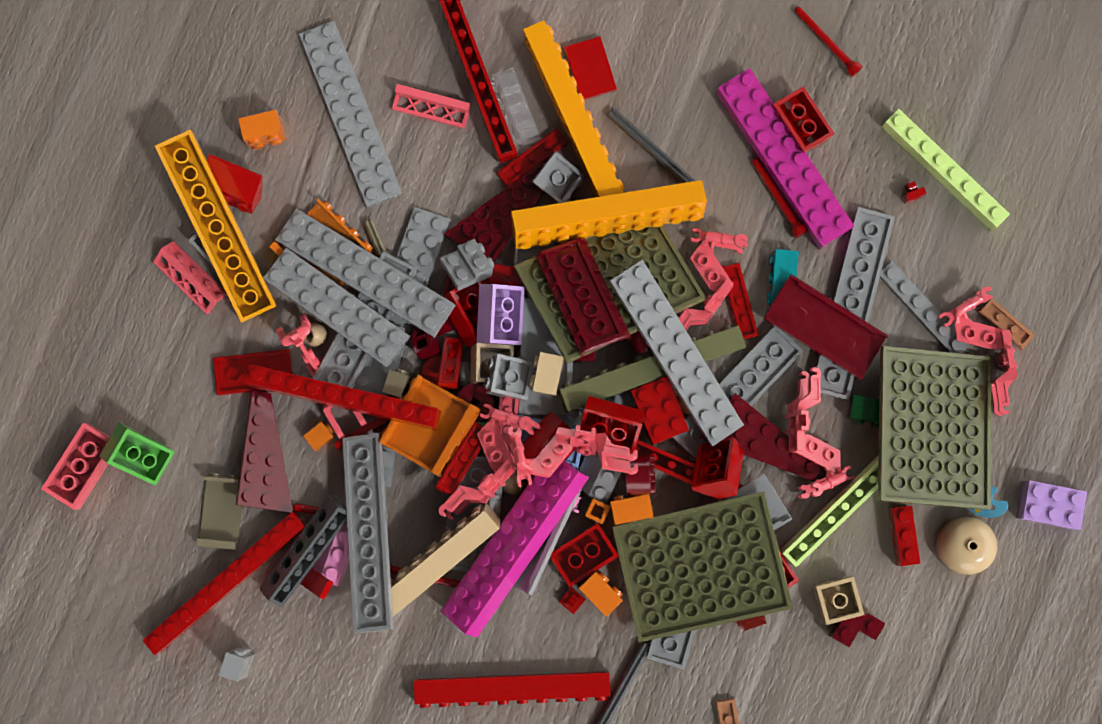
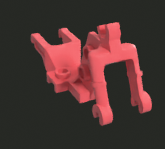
M693 228V233H698L700 236L697 239L691 238V242H701V244L690 259L708 288L714 292V295L707 297L704 302V310L688 308L683 311L679 320L686 331L691 326L706 325L733 288V282L714 255V246L722 247V249H733L737 253L743 254L742 248L748 247L746 235L739 234L735 236L725 232H704L698 228Z
M987 286L951 311L940 314L938 319L943 316L948 318V323L944 324V327L952 324L954 320L957 341L991 350H1001L999 352L1000 356H997V362L1004 373L991 381L993 413L997 416H1002L1009 413V410H1004L1003 407L1010 404L1008 387L1017 378L1016 368L1018 366L1014 360L1013 353L1015 348L1012 347L1010 330L973 322L966 314V312L971 311L977 305L984 304L987 300L993 298L992 295L986 294V292L992 290L991 287Z
M304 313L299 316L302 324L300 327L285 334L282 327L276 329V333L283 346L291 344L296 345V347L300 346L303 351L301 356L304 362L308 364L306 368L313 378L324 358L323 356L320 358L316 357L311 349L308 350L304 345L305 336L310 333L311 325L307 315ZM324 404L323 412L338 438L342 439L345 435L331 411L333 406ZM353 411L362 427L366 425L367 422L362 413Z
M816 367L810 369V372H814L815 375L809 376V373L806 371L798 373L800 376H803V379L797 381V397L787 405L789 414L784 415L785 419H789V429L785 430V434H789V452H794L824 467L826 470V477L820 480L817 479L809 485L798 486V489L803 491V494L798 495L800 499H805L809 496H820L823 491L829 488L832 489L844 481H850L855 478V475L849 477L846 475V471L851 469V466L841 468L840 450L811 435L804 434V431L809 430L810 426L809 411L805 410L821 401V371Z
M484 404L483 407L489 409L490 412L488 415L481 413L480 416L489 420V422L477 435L489 465L495 474L491 473L484 476L477 487L479 490L460 486L439 507V514L454 520L452 513L460 515L470 504H486L490 497L494 498L496 496L494 493L501 486L504 487L506 485L505 481L516 471V466L502 435V428L507 424L513 426V428H521L530 435H535L532 428L535 427L538 430L541 428L537 422L533 421L530 417H520L514 415V413L494 409L491 405Z
M577 425L575 430L558 427L556 435L540 454L531 460L525 458L524 455L525 449L521 441V428H518L515 433L512 426L508 429V437L512 441L510 450L514 454V464L518 474L516 477L518 487H522V479H527L529 485H532L531 475L549 478L572 451L573 447H576L577 453L585 456H596L598 453L603 469L631 475L638 472V464H635L633 468L630 465V461H634L638 457L637 450L630 454L629 447L612 444L605 433L596 434V428H592L590 432L581 430L580 425Z

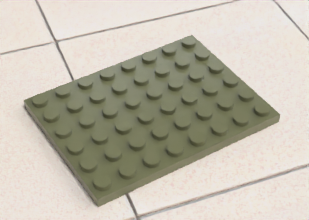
M663 226L646 227L639 231L628 230L621 234L609 233L602 237L591 236L585 239L630 335L639 330L612 288L609 280L640 260L644 261L676 314L705 301L703 292ZM536 256L515 265V272L566 364L581 358ZM595 349V350H593V351L587 352V353L584 354V356L587 355V354H589V353H592V352H594V351H596V350H598V349Z
M890 346L880 347L878 501L979 510L991 509V357Z
M765 491L612 527L639 642L793 609Z

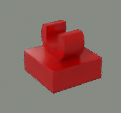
M915 181L907 183L905 188L908 193L903 196V200L906 204L924 197L927 194L925 188L917 189Z
M570 587L559 603L572 614H575L586 599Z

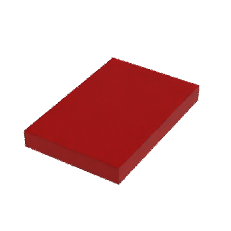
M601 36L565 46L564 49L577 83L578 94L581 93L584 100L617 91Z

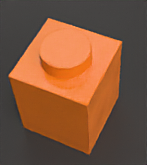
M321 421L303 437L318 452L335 438L333 435L335 431L329 423L325 424Z
M592 499L585 517L603 524L611 506Z

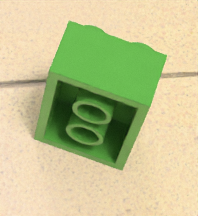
M119 422L99 457L106 463L156 486L175 451L167 445Z

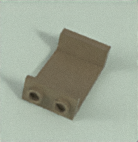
M209 473V477L203 476V480H206L200 538L196 539V546L237 550L243 507L235 505L239 476L229 475L228 478H221V474Z

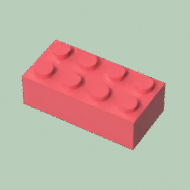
M83 423L41 490L70 508L80 510L109 465L99 455L110 436L88 423Z

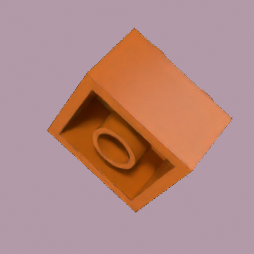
M277 110L238 118L243 141L250 149L259 150L268 144L272 146L280 145L283 143L282 141L287 140L283 121Z
M649 494L632 495V498L625 499V495L613 497V501L609 502L614 525L654 517Z
M595 571L578 588L607 617L623 601L620 598L623 594L615 586L611 588L607 584L609 579L601 571L598 574Z

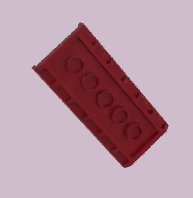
M576 238L543 250L536 255L539 266L581 357L587 352L622 339H630V333L585 238Z
M792 274L784 282L763 318L859 380H863V376L885 339L888 338L887 334Z

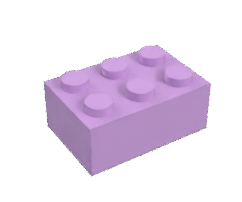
M479 284L476 343L522 345L524 287Z
M1030 480L1023 481L1017 519L1071 530H1081L1087 492Z

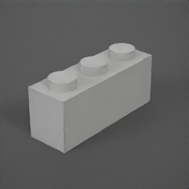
M243 646L226 652L218 676L236 682L248 677L255 654L251 653V649Z

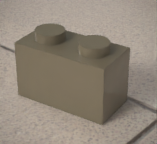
M398 368L395 371L389 369L382 392L401 399L410 389L409 385L412 381V378L409 377L410 374Z

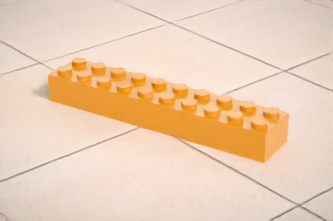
M543 20L523 29L525 44L595 197L624 193L621 179L617 180L616 168L613 162L609 163L607 155L609 153L604 144L601 145L600 133L597 127L593 128L592 115L589 110H585V101L582 94L577 93L576 80L574 76L570 77L569 65L566 59L561 58L562 51L559 43L554 42V33L550 24L546 25Z
M188 130L155 145L241 323L276 307V301L266 281L263 279L264 277L193 131Z
M699 180L511 211L515 248L528 249L531 246H547L555 242L565 243L579 237L585 239L591 236L602 237L609 233L621 234L628 230L639 231L646 227H661L664 224H679L682 221L688 220L698 221L704 217L707 198L703 182Z

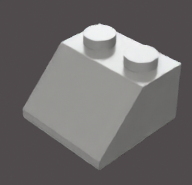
M598 453L596 456H585L579 470L589 478L582 487V490L589 497L606 504L621 472L603 469Z

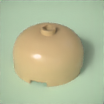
M969 516L951 519L940 529L936 540V550L939 559L949 570L958 574L973 575L984 571L992 564L997 553V539L993 530L984 521ZM970 543L975 544V548H970Z

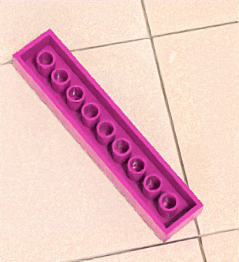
M751 68L718 87L716 91L717 96L801 224L806 226L807 233L818 250L850 231L854 227L852 221L807 153H803L773 108L772 105L774 103Z
M566 459L563 460L549 478L535 475L532 478V485L528 484L500 524V529L493 534L440 612L464 634L478 637L589 477Z

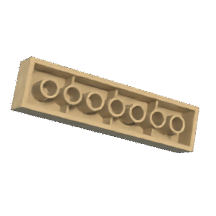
M487 503L483 505L478 504L471 511L472 514L468 518L464 516L456 523L455 529H448L438 543L434 541L427 547L425 554H418L412 560L413 563L409 567L405 565L397 572L398 575L395 579L390 578L393 617L500 529L501 519Z

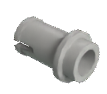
M462 362L460 364V380H458L460 387L470 384V362Z

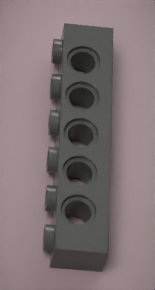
M330 496L325 499L260 586V591L268 601L283 607L346 523L347 509L341 502Z

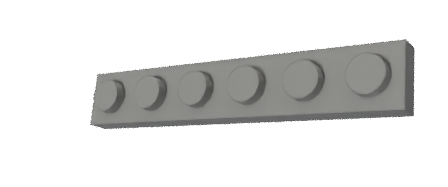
M893 261L881 271L880 278L947 352L962 354L970 347L967 343L957 341L955 329L951 324L947 327L943 326L948 321L944 317L938 319L941 313Z

